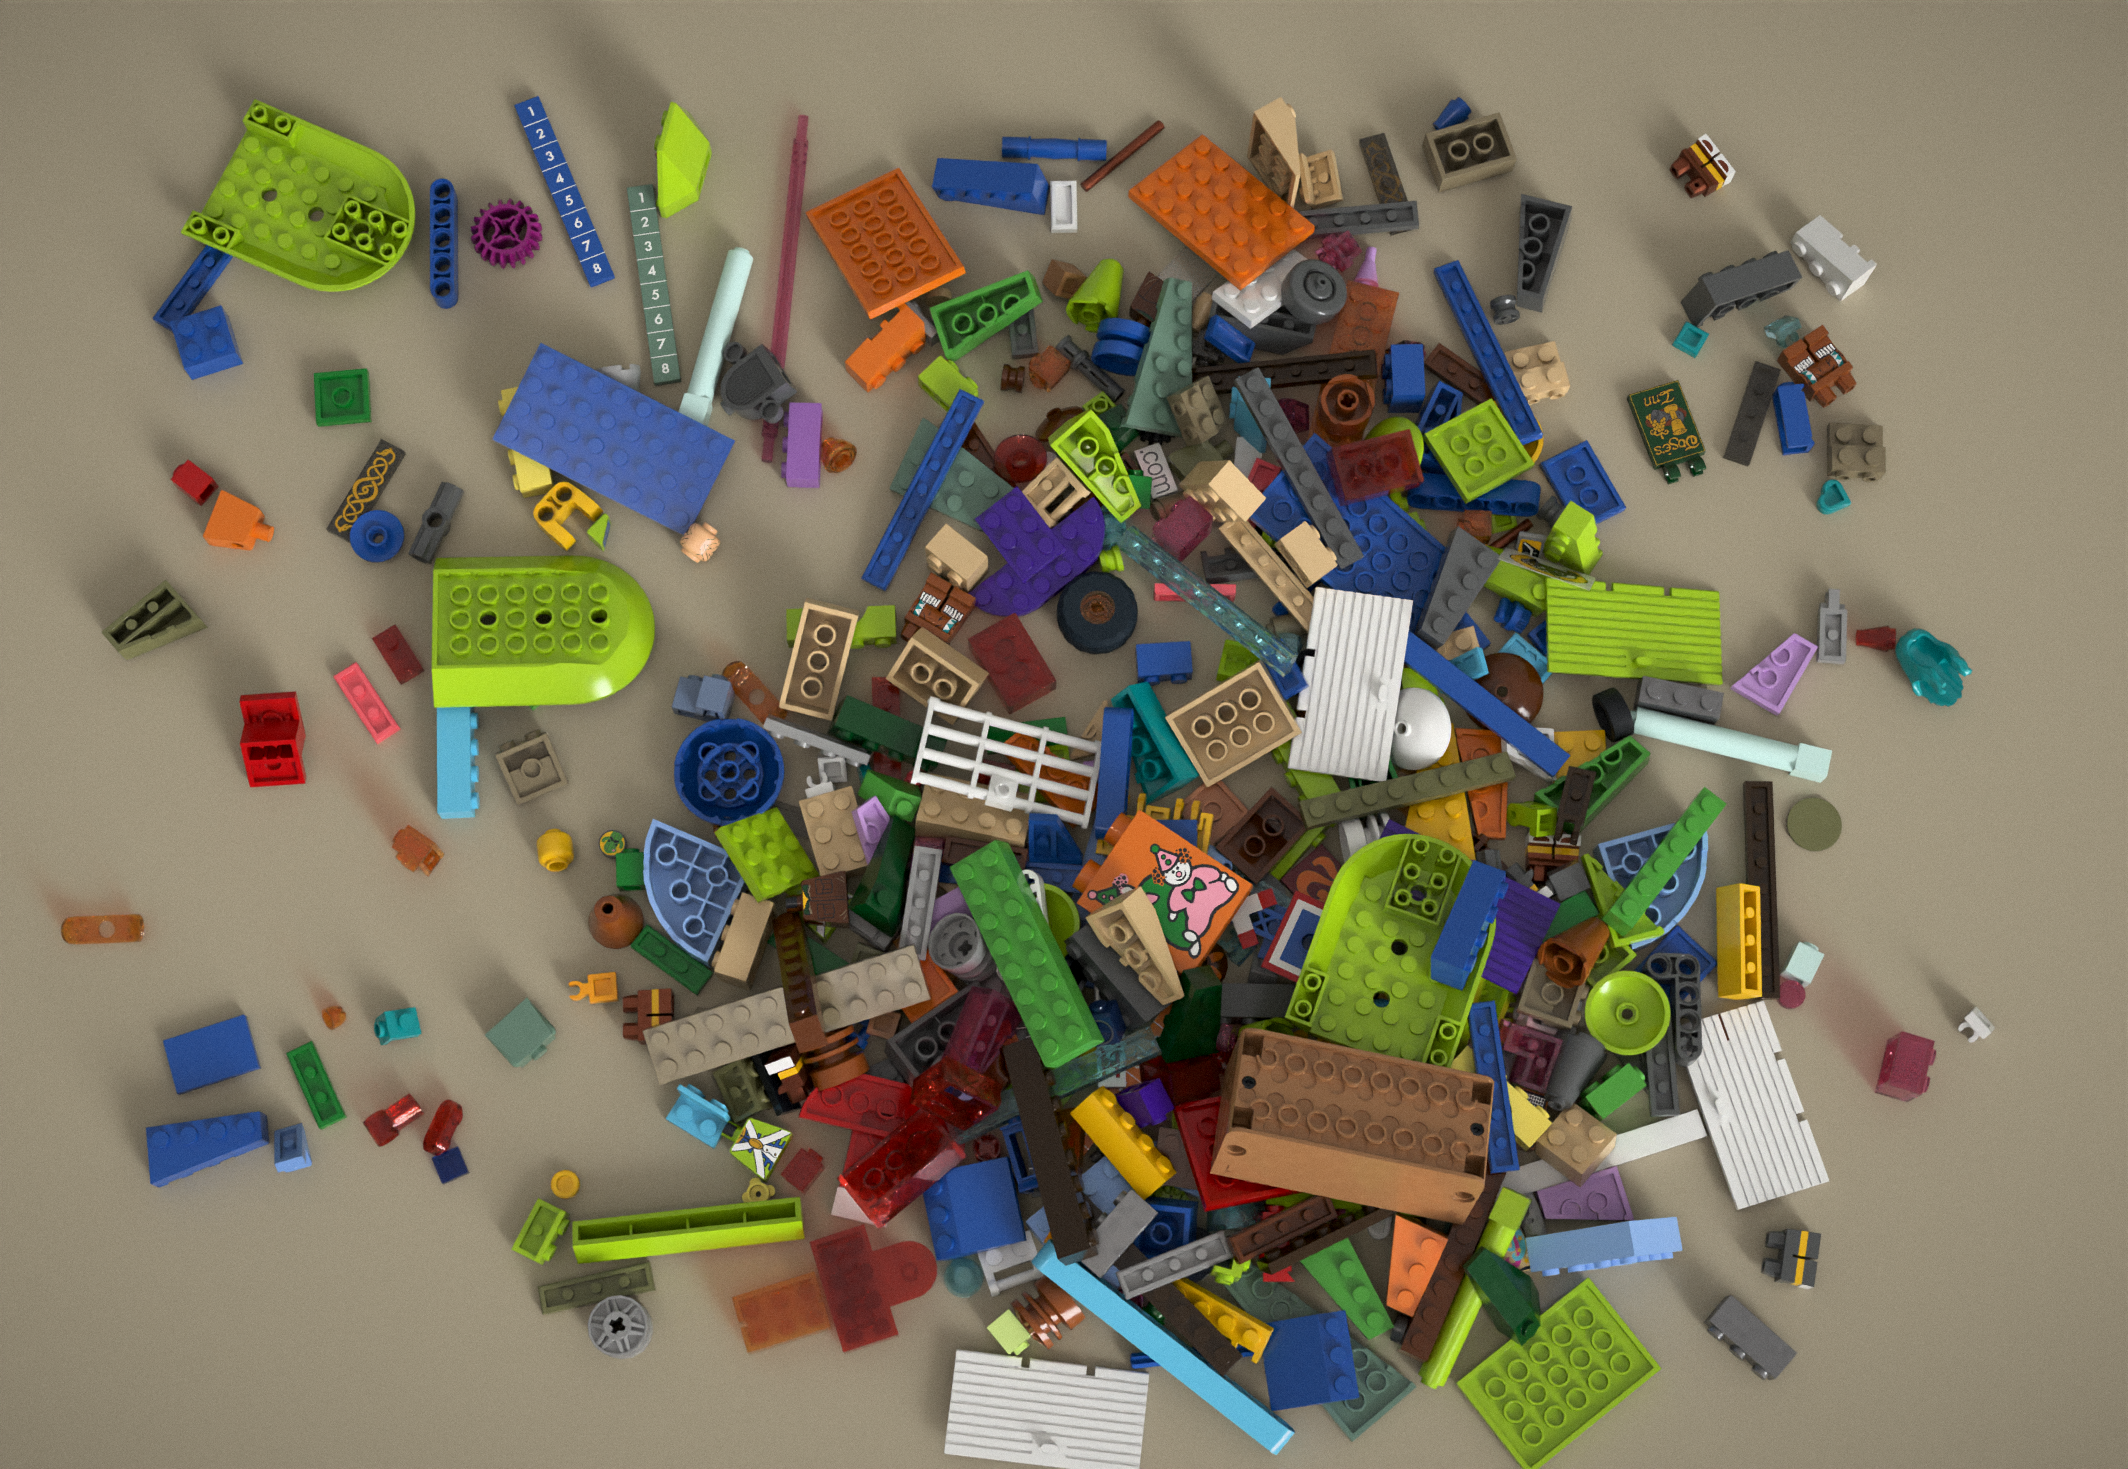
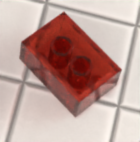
M1410 429L1334 447L1326 454L1340 507L1417 488L1424 482Z
M1016 613L968 638V647L979 666L989 673L987 679L1009 715L1056 689L1055 677Z

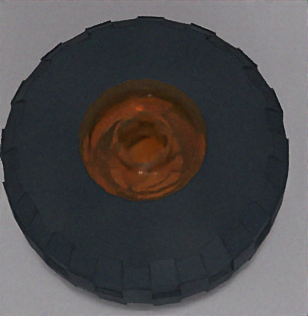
M1092 571L1075 577L1074 580L1065 586L1057 604L1059 629L1066 641L1081 652L1096 655L1113 652V650L1123 646L1131 637L1137 623L1138 608L1133 591L1125 581L1108 572Z

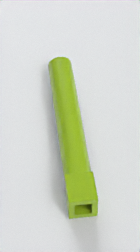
M1507 1186L1503 1187L1475 1252L1483 1246L1503 1259L1516 1231L1524 1219L1532 1199ZM1466 1272L1462 1277L1427 1362L1422 1363L1418 1375L1422 1377L1421 1382L1433 1389H1436L1438 1385L1444 1387L1482 1306V1301Z

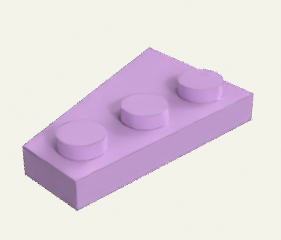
M1794 633L1744 677L1732 685L1730 689L1778 716L1818 646Z
M876 796L870 797L852 811L867 865L890 820L889 815Z
M1617 1166L1592 1173L1581 1187L1570 1180L1535 1191L1544 1219L1634 1221Z

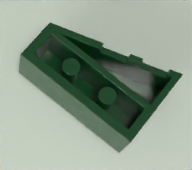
M1210 965L1183 970L1179 980L1185 996L1173 1001L1169 1015L1164 1017V1028L1161 1036H1157L1154 1042L1166 1064L1219 1052L1222 983Z

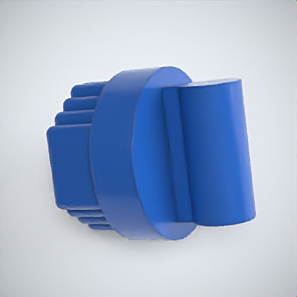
M1501 598L1494 620L1501 623V627L1505 630H1513L1521 634L1527 624H1529L1532 612L1525 609L1524 605L1518 601L1511 603L1509 599Z

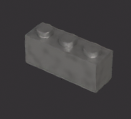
M1643 676L1637 684L1633 710H1636V707L1639 706L1715 725L1720 718L1724 693Z
M1132 1189L1128 1193L1123 1190L1113 1201V1204L1116 1206L1109 1215L1104 1212L1093 1224L1097 1228L1096 1232L1099 1238V1245H1096L1098 1255L1081 1262L1099 1278L1106 1274L1158 1214Z
M1732 1295L1726 1296L1704 1321L1709 1327L1707 1329L1709 1334L1718 1341L1723 1339L1731 1346L1729 1351L1741 1361L1746 1359L1753 1366L1751 1370L1762 1380L1766 1378L1769 1381L1776 1379L1797 1354L1796 1351Z

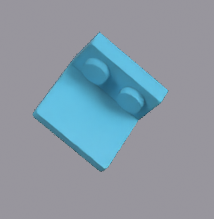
M688 1083L687 1087L679 1084L676 1089L681 1095L669 1112L666 1120L714 1149L722 1137L721 1133L729 1120L732 1121L728 1115L729 1110L726 1109L725 1105L713 1098L710 1102L705 1100L703 1092Z

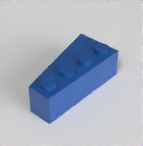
M1473 860L1431 955L1432 980L1463 991L1468 976L1475 966L1479 948H1482L1485 943L1489 923L1492 924L1496 918L1499 898L1504 899L1509 886V883L1505 882L1506 871Z
M257 1111L147 1127L150 1184L160 1188L169 1184V1182L185 1178L194 1172L215 1166L224 1160L237 1157L269 1144L267 1115Z

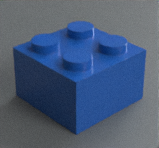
M222 305L170 321L183 367L192 380L243 364L229 316Z
M1392 344L1388 354H1384V363L1381 364V379L1386 380L1385 388L1382 390V402L1387 404L1388 413L1420 412L1426 395L1423 344Z
M1149 1196L1144 1200L1158 1214L1134 1240L1133 1244L1148 1259L1196 1241L1198 1202Z

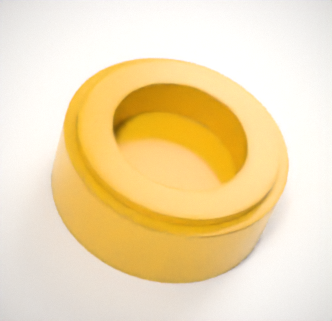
M569 1170L557 1172L551 1180L552 1192L561 1199L573 1198L580 1189L578 1176Z

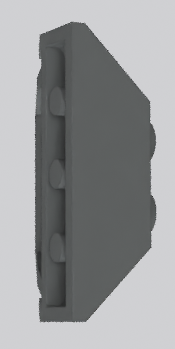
M1214 300L1212 302L1208 321L1217 314L1255 342L1254 349L1284 355L1313 343L1316 325L1307 324L1295 318L1288 311L1285 304L1250 329Z

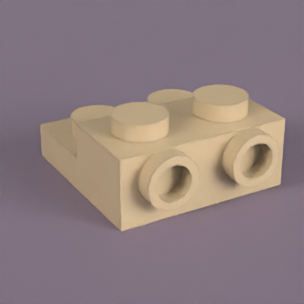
M1555 341L1504 352L1529 405L1535 404L1543 398L1559 399L1568 392L1570 382L1564 361H1560Z

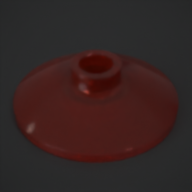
M1017 434L1004 439L997 446L994 453V465L997 472L1010 482H1029L1035 479L1045 469L1047 464V452L1044 445L1035 437L1026 434ZM1019 461H1025V462H1026L1025 464H1022V465H1018V464H1017V462H1019Z

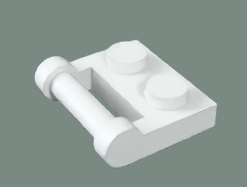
M1030 1230L1025 1231L1027 1241L977 1253L992 1298L1000 1295L1001 1291L1036 1279L1038 1280L1044 1275L1032 1264L1033 1269L996 1281L994 1273L1032 1261L1037 1255Z

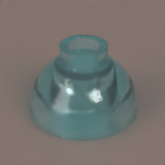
M970 1258L955 1259L945 1269V1286L951 1294L957 1297H970L981 1288L983 1284V1271L979 1264Z

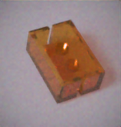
M815 1271L732 1297L739 1323L741 1325L747 1323L748 1327H741L748 1354L759 1353L833 1329L825 1303H819V1300L824 1298Z

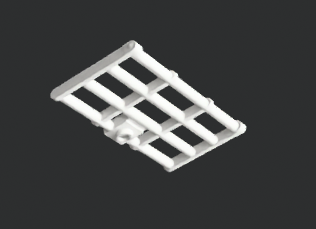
M930 696L927 700V713L911 784L921 783L967 795L969 799H973V797L985 800L984 805L1010 812L1013 808L1024 810L1025 814H1057L1061 821L1077 824L1082 829H1087L1100 768L1101 741H1088L1051 731L1049 727L1043 726V728L1028 725L992 715V712L989 711L983 713L942 702L940 698ZM933 711L982 723L981 736L931 724ZM989 726L1040 739L1038 751L987 739ZM928 734L978 747L975 761L925 748ZM1046 741L1095 753L1093 767L1044 754ZM984 749L1034 762L1033 775L982 763ZM922 758L973 771L970 785L919 772ZM1041 764L1091 777L1088 791L1039 778ZM979 773L991 776L988 789L976 787ZM1018 784L1030 787L1027 800L1016 797ZM1036 788L1086 801L1083 815L1034 802Z

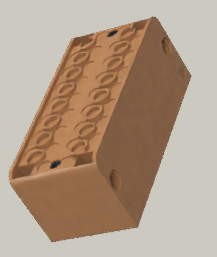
M1246 1028L1239 1034L1224 1073L1210 1173L1463 1225L1485 1187L1494 1080L1485 1075L1257 1028Z

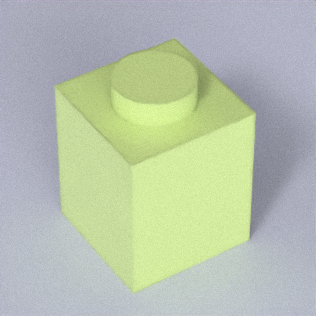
M1009 1309L987 1327V1330L1008 1355L1014 1352L1018 1356L1030 1345L1027 1340L1031 1338V1335Z

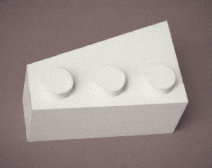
M1819 215L1798 230L1790 243L1792 244L1793 251L1799 257H1803L1809 264L1810 271L1815 276H1819L1825 283L1827 291L1832 296H1836L1839 301H1842L1865 284L1877 263L1872 259L1868 262L1858 254L1860 249L1856 245L1849 247L1841 240L1843 234Z

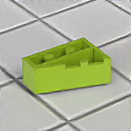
M1570 500L1544 543L1542 552L1545 553V557L1553 563L1559 562L1569 569L1590 575L1603 555L1602 550L1598 549L1600 540L1595 537L1597 527L1594 515Z

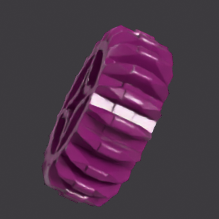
M509 198L507 204H503V201L499 199L497 206H493L489 202V210L486 211L480 208L479 212L482 217H474L476 225L471 226V232L474 234L471 236V241L475 244L474 249L476 253L481 254L480 256L483 261L489 260L490 265L493 267L498 262L503 269L507 263H510L511 267L515 269V262L517 261L525 265L526 261L524 258L527 256L533 259L534 254L532 250H539L538 242L543 239L540 233L542 225L538 223V215L532 214L531 207L527 206L524 208V204L521 201L514 205L511 198ZM526 225L527 233L523 241H521L519 234L522 231L521 228ZM492 226L495 233L491 236L492 240L487 243V233Z

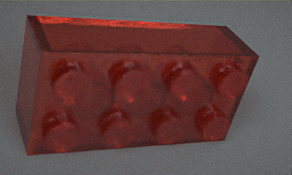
M924 1105L838 1176L837 1179L879 1230L960 1163L967 1155L928 1107Z

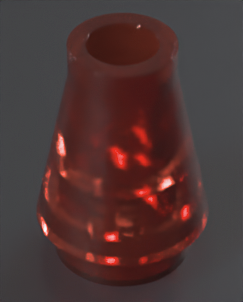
M1889 625L1856 630V646H1864L1884 652L1895 650L1896 628H1889Z

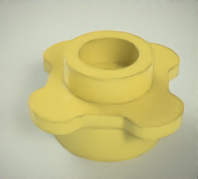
M752 1178L747 1192L742 1195V1200L744 1203L769 1200L771 1196H774L775 1188L772 1185H765L759 1178ZM757 1192H761L760 1197L756 1196Z

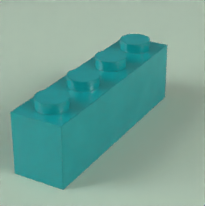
M1148 682L1129 685L1111 699L1113 707L1133 708L1134 710L1131 757H1133L1137 773H1134L1137 784H1141L1143 792L1147 795L1146 806L1182 789L1199 776V773L1165 718L1166 713Z

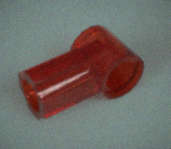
M409 1093L386 1110H379L369 1116L363 1122V1125L377 1146L381 1147L394 1140L400 1134V1130L418 1119L424 1112Z

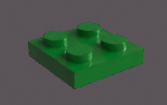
M367 368L314 373L315 413L318 427L372 422L370 380Z

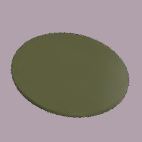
M1806 798L1797 802L1790 810L1787 818V829L1793 841L1800 847L1809 851H1822L1834 845L1838 840L1842 830V822L1838 811L1832 804L1820 798Z

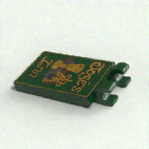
M1676 380L1629 394L1627 401L1654 470L1662 468L1667 484L1679 481L1678 478L1681 477V473L1677 465L1688 462L1693 477L1702 475L1706 465L1700 456L1704 455L1706 450L1679 381Z

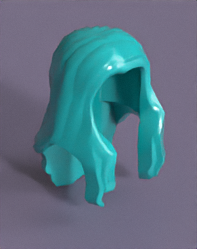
M1914 628L1900 637L1895 648L1896 658L1907 675L1915 695L1922 696L1928 699L1929 703H1934L1938 706L1945 705L1949 707L1954 705L1957 699L1962 697L1961 691L1964 688L1959 673L1964 677L1972 673V669L1968 668L1965 659L1950 644L1937 640L1926 630Z

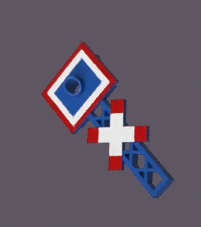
M1272 888L1248 896L1230 922L1234 924L1242 949L1246 950L1259 945L1257 935L1272 941L1261 967L1297 983L1308 950L1303 947V941L1307 936H1314L1325 903L1296 890L1285 915L1268 909L1278 905ZM1258 912L1260 920L1252 923L1249 915ZM1263 913L1269 915L1270 917L1264 918ZM1280 920L1281 924L1275 936L1270 934L1267 923ZM1263 926L1264 931L1257 927Z

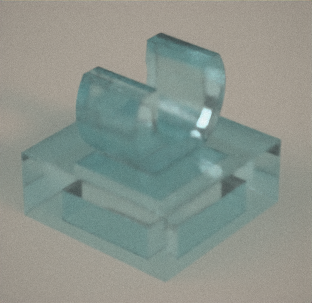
M1785 315L1764 327L1767 337L1776 339L1779 347L1786 348V336L1789 335L1791 341L1797 342L1799 335L1796 330L1802 328L1798 318Z
M1231 929L1229 932L1232 938L1228 943L1221 940L1220 945L1231 962L1240 967L1255 951L1257 946L1243 950L1236 930Z

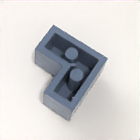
M712 674V677L704 675L703 678L695 675H688V678L680 676L672 709L674 714L706 722L715 719H729L735 693L731 682L722 675Z

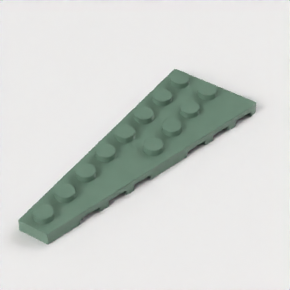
M922 418L889 488L890 491L901 496L905 495L939 430L925 418ZM961 447L930 509L985 533L975 518L1014 488Z
M1231 1259L1219 1263L1216 1266L1229 1269ZM1250 1262L1249 1269L1246 1272H1242L1241 1279L1237 1283L1233 1282L1231 1286L1222 1284L1243 1311L1264 1323L1320 1314L1278 1282H1263V1272L1252 1262ZM1350 1337L1359 1398L1321 1404V1406L1348 1439L1353 1442L1413 1391L1416 1385Z

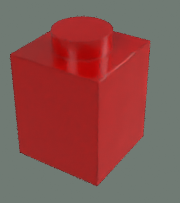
M190 460L180 464L174 470L173 477L170 479L181 492L200 506L219 487L211 476Z

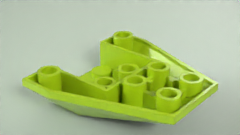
M670 102L668 111L665 110L663 112L661 120L663 130L661 135L658 134L656 136L654 150L657 151L658 174L656 207H659L661 217L668 218L699 200L712 155L710 143L692 114L674 102Z

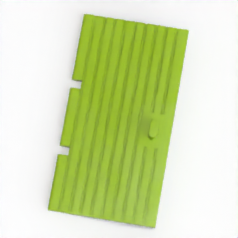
M1545 577L1547 672L1641 679L1643 676L1671 682L1709 685L1723 684L1719 591L1670 587V596H1665L1664 587L1613 582L1611 584V591H1605L1606 583L1601 581H1594L1589 591L1551 577Z

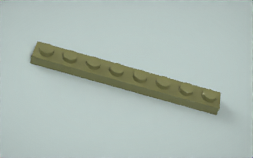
M1506 751L1299 801L1298 808L1307 831L1512 781L1516 775Z

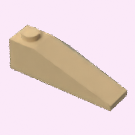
M1141 886L1121 894L1085 917L1099 941L1106 948L1111 946L1121 956L1119 961L1125 967L1130 965L1139 975V982L1162 1005L1179 1000L1185 996L1156 910Z

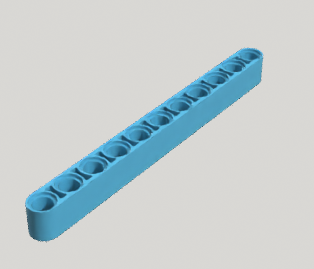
M1052 1239L1045 1243L1031 1261L1040 1272L1273 1454L1277 1455L1295 1433V1430L1286 1421L1226 1374L1222 1376L1203 1356L1130 1299L1126 1300L1124 1294L1103 1278H1099L1083 1262L1079 1261L1065 1266L1057 1259Z

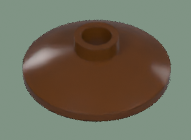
M1078 406L1050 410L1046 414L1047 418L1043 420L1036 430L1037 439L1042 442H1048V437L1069 419L1084 411Z

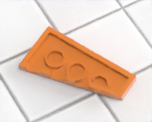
M1454 729L1460 762L1502 753L1501 738L1491 730ZM1508 782L1467 791L1475 833L1478 836L1482 833L1491 840H1505Z
M1015 733L1004 742L1036 752L1039 747L1038 740L1019 733ZM1045 746L1044 754L1058 757L1050 752V748ZM1005 755L1021 773L1033 775L1034 762ZM1042 764L1039 778L1087 791L1091 778ZM1096 783L1091 813L1097 808L1098 783ZM1037 789L1052 807L1083 815L1086 801ZM1067 822L1072 828L1077 826V824Z

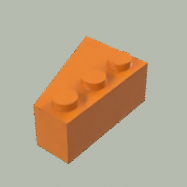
M905 303L897 306L900 311L890 322L886 319L883 320L880 324L883 329L872 339L867 338L845 361L846 372L867 393L873 388L878 389L886 381V376L892 371L897 372L900 370L911 354H918L925 346L924 322Z
M1399 1212L1394 1214L1385 1300L1387 1306L1413 1317L1447 1244L1448 1236Z

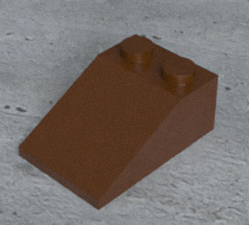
M1271 787L1215 848L1257 885L1282 861L1306 833V829L1300 812Z

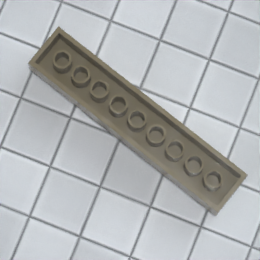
M915 943L815 974L825 1033L931 999V993ZM783 985L643 1030L659 1085L795 1042L788 1022Z

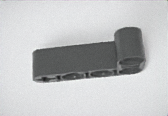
M1654 953L1643 965L1642 973L1651 977L1658 984H1670V1010L1675 1063L1683 1067L1690 1066L1699 1058L1702 1052L1700 964L1697 958L1690 954ZM1651 963L1661 965L1663 973H1655L1651 969ZM1679 964L1687 965L1691 970V974H1683L1679 970ZM1685 991L1689 993L1692 999L1691 1002L1683 1001L1680 998L1679 992ZM1680 1019H1688L1692 1023V1029L1683 1028L1680 1024ZM1686 1043L1687 1051L1692 1052L1690 1056H1687L1686 1051H1682V1048L1686 1045Z

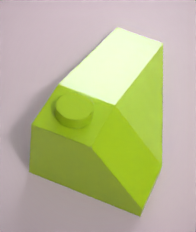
M1091 408L1069 419L1048 437L1050 446L1120 523L1141 507L1109 428Z
M1487 546L1499 555L1504 551V549ZM1501 560L1484 584V587L1502 598L1509 599L1511 603L1514 601L1520 602L1536 618L1546 609L1545 577L1549 576Z

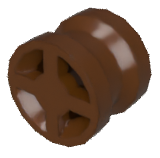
M1004 364L1000 390L1014 389L1017 393H1022L1025 367L1012 368L1010 364Z

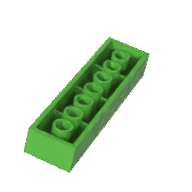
M994 840L950 866L951 872L1045 1067L1058 1068L1104 1042L1105 1040L1009 843Z

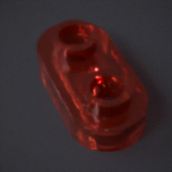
M448 1099L438 1107L423 1140V1149L426 1152L439 1156L448 1150L456 1127L463 1118L462 1106L459 1103Z

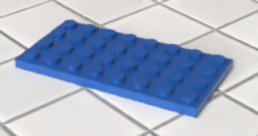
M540 343L492 439L682 535L695 523L735 443V440Z
M1314 433L1303 448L1364 555L1361 560L1340 571L1335 567L1319 580L1329 589L1413 600L1409 631L1414 634L1422 609L1427 601L1432 581L1436 576L1442 553H1444L1446 547ZM1283 470L1264 490L1262 494L1266 499L1249 517L1275 542H1278L1304 521L1308 525H1313Z

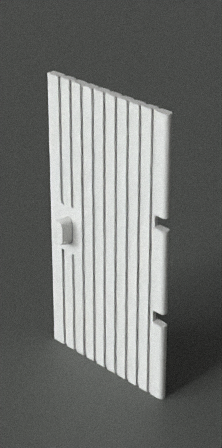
M1315 587L1306 649L1315 650V656H1305L1302 674L1309 687L1299 692L1297 710L1306 711L1305 718L1295 717L1302 733L1292 738L1288 769L1376 782L1386 781L1413 600Z
M1760 1001L1720 1013L1729 1041H1727L1719 1014L1701 1019L1702 1052L1693 1064L1685 1067L1736 1210L1829 1182L1808 1120L1798 1122L1796 1114L1804 1112L1786 1060L1785 1058L1778 1061L1775 1059L1774 1053L1780 1052L1782 1049L1765 1002ZM1691 1022L1681 1025L1685 1029H1692ZM1686 1043V1045L1682 1048V1051H1686L1687 1056H1690L1692 1052L1687 1051Z
M961 1349L956 1350L944 1454L1065 1469L1140 1468L1149 1373L1095 1366L1094 1376L1086 1375L1087 1365L1030 1358L1029 1368L1021 1367L1022 1357Z

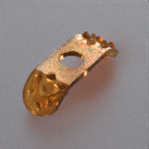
M734 661L724 668L722 676L728 678L734 693L763 725L769 714L782 719L786 718L787 710L779 708V700L742 661ZM755 689H760L764 693V700L758 705L752 704L749 699L750 693Z
M141 914L68 917L63 921L61 936L68 944L140 942L144 935L145 926ZM105 921H110L115 927L114 934L108 938L103 937L99 932L100 925Z

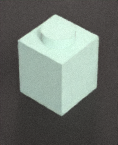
M1799 941L1793 946L1780 972V976L1805 988L1811 984L1825 954L1819 952V948L1814 944Z

